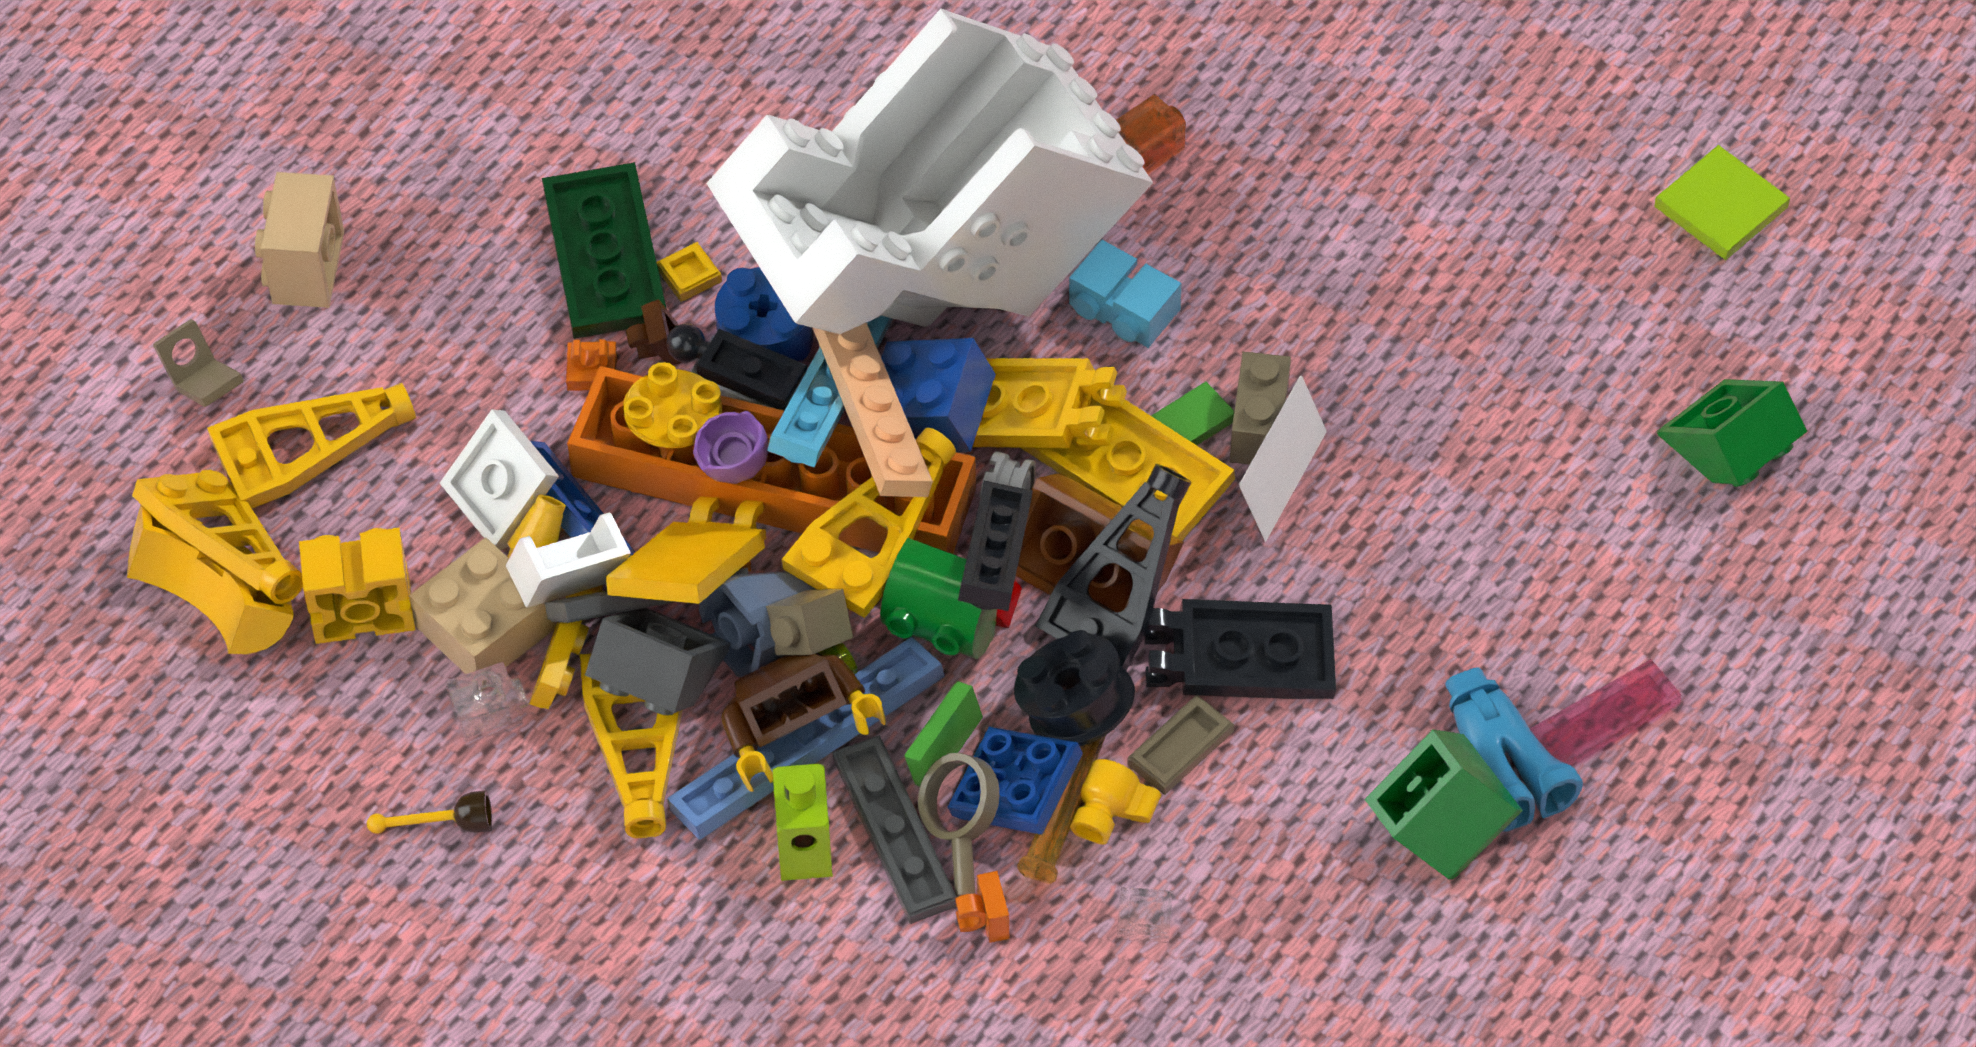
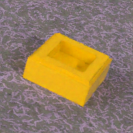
M698 242L657 261L659 274L680 302L722 282L720 271Z

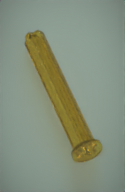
M1106 735L1092 743L1080 746L1083 754L1043 834H1035L1027 856L1019 859L1017 868L1024 877L1047 884L1056 881L1058 870L1055 866L1068 836L1072 820L1082 800L1081 787L1093 761L1097 760Z

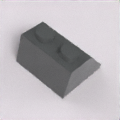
M649 608L626 611L602 619L585 676L600 681V688L610 694L624 697L630 694L645 700L644 706L655 713L673 715L678 711L695 705L727 655L731 642Z

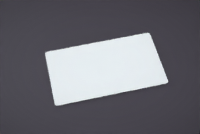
M1302 376L1298 378L1239 484L1265 542L1327 432Z

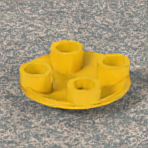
M666 362L652 365L648 370V375L640 378L631 386L623 403L624 419L633 434L648 444L662 448H682L694 445L696 433L709 418L722 414L721 392L715 382L709 381L696 373L676 369L672 364Z

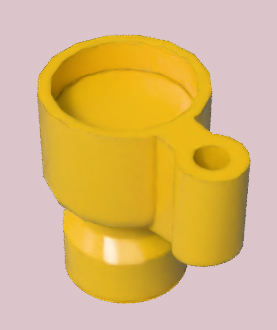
M1097 759L1093 761L1081 787L1080 796L1085 806L1077 809L1070 829L1080 838L1100 845L1107 844L1115 826L1112 820L1113 817L1118 816L1132 821L1149 823L1162 794L1159 790L1140 783L1137 775L1126 766L1107 759Z

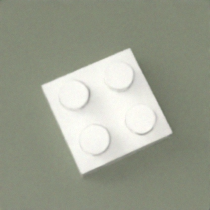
M492 409L443 477L440 484L484 538L486 537L499 550H503L508 547L507 542L533 503H535L539 494L546 495L559 476L510 416L503 410Z

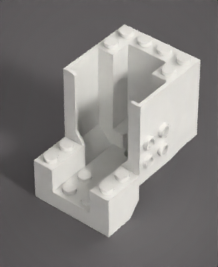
M940 9L888 69L876 78L873 86L857 104L845 113L842 121L832 132L825 128L818 130L804 126L795 119L784 120L766 115L706 184L794 322L842 334L876 319L880 315L926 327L931 325L947 307L1002 309L1029 317L1153 184V181L1142 167L1145 164L1142 156L1133 147L1125 143L1118 133L1121 130L1119 123L1109 113L1101 109L1095 100L1097 92L1086 80L1078 76L1072 67L1074 64L1072 56L1063 47L1055 43L1050 46L1038 42L1028 34L1024 33L1020 36Z

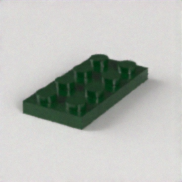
M635 162L542 178L573 339L627 330L633 325L645 324L641 306L657 299L666 308Z

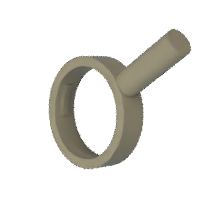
M963 753L945 755L932 764L921 782L918 794L919 815L925 828L937 838L951 841L956 897L965 894H976L972 840L978 838L987 830L995 817L999 804V784L991 766L980 758ZM968 764L975 770L979 778L981 788L979 805L972 819L964 827L950 832L942 825L938 816V792L943 780L953 769Z

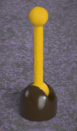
M487 790L474 791L460 797L453 810L384 817L382 814L375 813L367 819V828L374 834H380L388 827L454 820L459 827L467 832L491 831L492 808Z

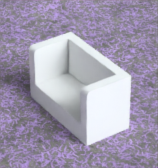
M608 512L600 515L591 532L539 548H536L530 536L519 539L506 567L526 608L607 584L606 576L627 560L631 552L612 514Z

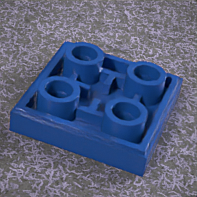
M988 727L973 757L980 758L988 763L998 780L999 804L990 825L1042 835L1083 754L1079 744L1072 741ZM970 765L948 805L952 816L970 821L974 816L981 794L979 778Z

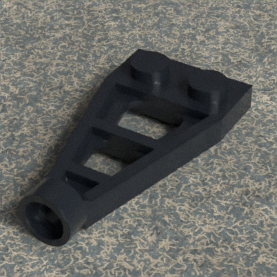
M1155 464L1147 482H1144L1057 582L1035 626L1056 639L1067 636L1069 633L1077 630H1084L1089 634L1104 637L1113 644L1119 654L1120 666L1127 671L1148 631V622L1155 604L1178 508L1192 482L1170 468ZM1159 490L1168 496L1166 500L1161 501L1156 498L1154 493ZM1137 519L1149 524L1154 530V537L1146 558L1142 562H1138L1118 550L1119 540L1130 524ZM1116 563L1128 570L1133 578V587L1128 605L1123 611L1118 613L1094 600L1089 595L1091 581L1106 565Z

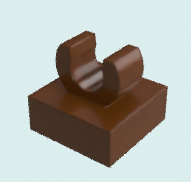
M659 299L641 306L645 324H636L626 330L629 347L631 349L637 348L639 359L659 355L666 363L672 365L682 363L675 360L669 354L666 344L668 334L678 325V322Z

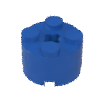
M760 267L751 269L737 268L728 274L727 281L720 288L715 300L717 331L718 329L724 330L802 362L810 353L813 345V328L794 322Z

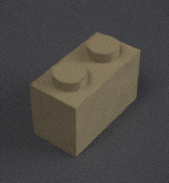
M1242 351L1232 425L1230 463L1251 464L1288 397L1290 356Z

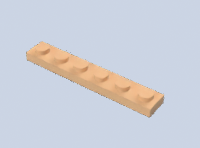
M867 323L842 334L813 328L880 496L928 497L933 482Z

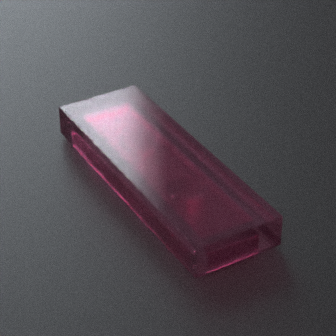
M1650 659L1533 726L1530 730L1552 756L1561 762L1573 766L1679 705L1682 695L1653 660Z

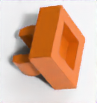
M599 339V342H580V340L568 342L567 391L590 390L599 366L616 370V341L607 342L605 339Z
M998 871L978 874L977 894H965L955 898L958 910L955 911L960 932L975 931L985 925L989 943L1010 939L1009 912Z

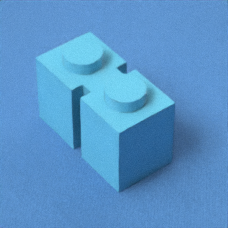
M1101 240L1069 277V304L1073 306L1074 310L1081 317L1088 320L1097 319L1104 324L1109 322L1112 324L1113 331L1121 339L1127 342L1137 341L1149 348L1181 310L1182 283L1146 263L1133 279L1127 277L1137 266L1138 259Z

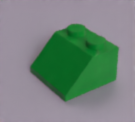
M1724 379L1656 432L1661 439L1712 483L1732 484L1734 487H1738L1753 481L1759 475L1758 470L1770 460L1778 459L1788 454L1794 447L1792 443L1808 431L1783 381Z

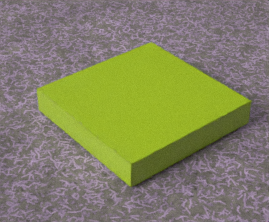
M1717 145L1656 196L1654 207L1724 260H1727L1785 211L1789 206L1790 197L1720 145Z

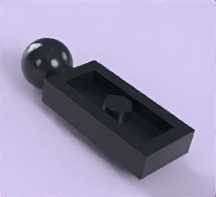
M692 324L677 325L670 331L667 337L668 352L675 360L688 363L700 359L697 363L698 375L727 389L785 411L807 371L806 364L721 329H718L711 342L705 341L703 332Z

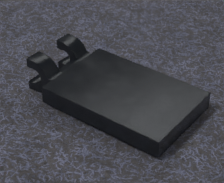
M1182 599L1180 611L1153 608L1148 622V631L1144 637L1145 645L1170 644L1174 641V654L1166 651L1149 650L1148 666L1145 669L1146 687H1170L1175 683L1182 682L1183 695L1334 699L1336 676L1332 605Z

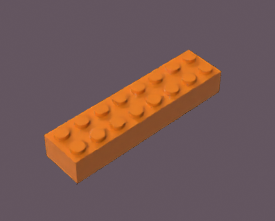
M599 366L567 442L571 475L574 478L688 506H693V503L700 496L718 498L719 508L714 512L735 517L737 508L743 501H762L764 511L758 516L757 523L801 534L814 520L872 477L853 427L837 424L815 467L803 463H794L788 461L783 456L769 452L765 465L753 478L737 484L715 481L707 476L698 465L693 454L694 445L682 448H662L648 444L633 434L624 419L623 403L628 390L643 376ZM721 395L722 413L736 412L739 414L749 411L764 426L769 445L771 434L784 411ZM956 452L944 467L913 540L953 554L976 492L975 457ZM879 496L875 502L901 516L913 497ZM865 517L858 519L840 534L839 540L850 546L880 553L887 538L888 530Z

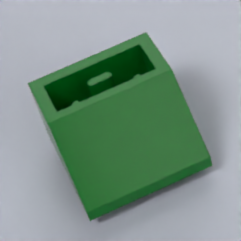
M1434 729L1364 799L1395 840L1449 880L1456 878L1523 811L1464 734Z

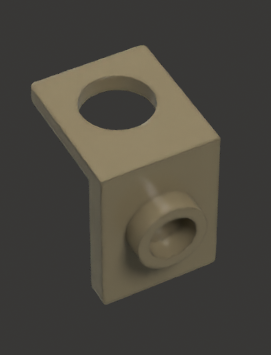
M192 319L153 344L175 389L204 407H207L244 382L240 372L214 358L196 321ZM182 339H191L195 344L194 357L187 364L177 365L172 358L175 344Z

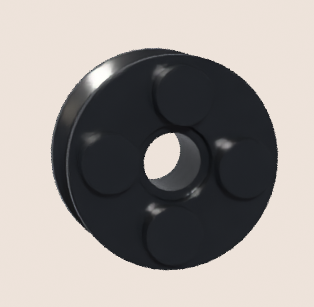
M1084 630L1073 631L1067 636L1053 640L1023 660L1018 666V674L1014 683L1015 700L1020 709L1029 716L1030 726L1035 735L1077 742L1079 746L1092 743L1114 730L1129 713L1135 697L1133 680L1129 673L1120 666L1119 654L1113 644L1104 637L1089 634Z

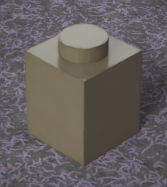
M843 589L805 590L766 606L771 624L770 632L775 642L774 649L776 655H813L853 638Z

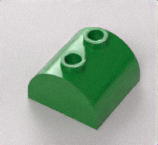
M907 538L894 561L887 579L881 602L880 618L882 624L886 625L887 629L897 637L909 638L913 635L931 642L939 652L945 655L952 656L961 653L979 659L986 652L995 635L997 609L984 610L973 606L971 603L958 601L967 559Z

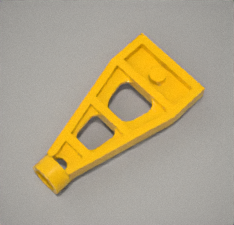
M399 383L386 389L379 387L254 409L207 427V430L227 477L240 501H247L251 508H255L292 493L389 428L416 419V414L403 383ZM381 407H388V409L382 410ZM347 412H352L356 415L359 421L357 428L336 440H327L319 425L321 419ZM296 427L304 428L310 432L314 443L307 453L291 463L282 464L276 461L267 442L268 437L273 432Z
M925 428L916 438L917 445L925 464L928 465L927 469L933 481L928 497H913L905 512L898 516L875 502L880 494L872 476L807 527L782 558L783 569L815 589H843L847 608L866 618L882 598L887 579L901 547L907 538H914L943 473V469L956 454V449L952 442L945 435L932 428ZM865 517L888 530L887 538L880 553L872 558L867 557L839 540L840 534L858 519Z
M202 470L200 473L182 475L163 474L160 477L137 479L132 496L160 524L256 590H262L276 604L290 602L300 593L303 588L302 572L289 560L283 558L247 501H240L234 487L228 482L226 476L218 471ZM226 515L232 526L207 528L195 519ZM251 545L255 553L243 554L235 547Z
M592 653L580 654L584 708L624 808L625 832L628 836L635 839L657 837L666 830L664 801L683 710L673 715L657 713L656 721L652 728L622 731L618 727L612 713L613 705L645 702V700L630 694L624 697L602 690L600 688V681L585 676ZM656 748L654 771L629 774L626 772L622 751Z

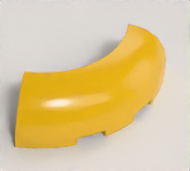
M140 505L130 545L127 578L139 580L167 590L199 609L215 624L222 634L227 645L228 654H252L268 649L284 636L294 617L291 601L285 604L274 603L262 590H256L160 524ZM245 546L235 547L243 554H253Z

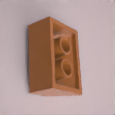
M1061 473L1039 477L1035 480L1031 489L1033 493L1016 572L1018 578L1050 596L1057 582L1123 508ZM1140 519L1133 521L1119 540L1118 550L1136 561L1142 562L1146 558L1154 537L1152 526ZM1173 535L1171 536L1158 591L1167 581L1184 544V541ZM1116 563L1108 564L1091 581L1089 595L1113 611L1121 612L1127 607L1133 587L1132 575L1128 570Z

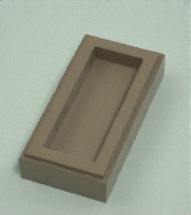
M1195 695L1127 758V765L1166 795L1234 732V724L1198 695Z

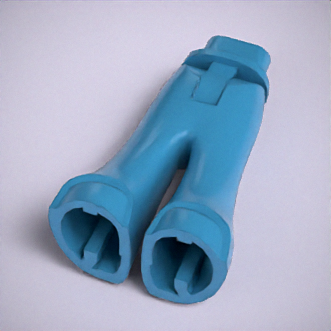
M1476 667L1456 674L1446 681L1445 686L1451 695L1449 707L1454 714L1459 733L1464 734L1523 810L1503 831L1508 832L1530 824L1534 818L1535 805L1544 819L1565 811L1574 803L1582 790L1583 780L1575 768L1556 759L1538 741L1515 705L1500 689L1495 680H1487L1482 669ZM1504 753H1508L1524 784L1511 768Z

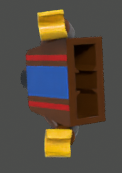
M815 654L785 655L739 678L734 682L736 696L729 701L721 716L722 725L733 753L739 758L736 763V770L746 788L751 792L754 790L750 780L757 773L764 772L770 784L773 782V772L764 755L757 751L758 746L762 747L844 705L852 704L851 709L856 729L863 735L869 734L866 718L875 717L883 725L886 724L880 698L874 694H864V686L841 658L835 655L818 656Z

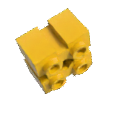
M400 527L369 529L359 533L360 540L341 543L339 536L322 535L312 540L299 541L303 591L308 613H310L311 626L316 644L356 639L355 634L375 631L376 636L416 630L409 599L411 594L410 577L407 562L405 561Z

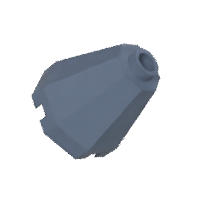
M787 571L732 575L700 603L699 613L703 623L712 621L715 632L711 635L731 642L729 651L723 660L737 677H743L785 656L776 655L775 642L771 636V624L766 606L805 590L817 589ZM749 644L755 649L754 652L748 646Z

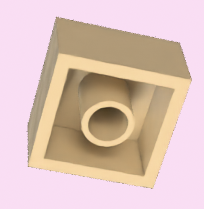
M276 172L273 191H266L263 200L264 219H266L265 229H258L255 238L256 257L263 258L261 271L262 285L269 287L272 304L329 308L344 236L334 176Z
M486 537L409 595L415 627L479 687L551 633L556 626L555 622L547 620L545 603L526 608L506 567L509 558Z

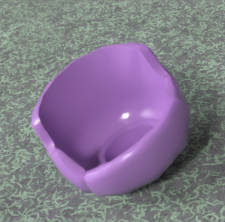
M749 411L739 414L736 412H724L709 418L696 433L693 454L698 465L707 476L718 482L737 484L753 478L765 465L769 453L767 451L768 436L764 426Z

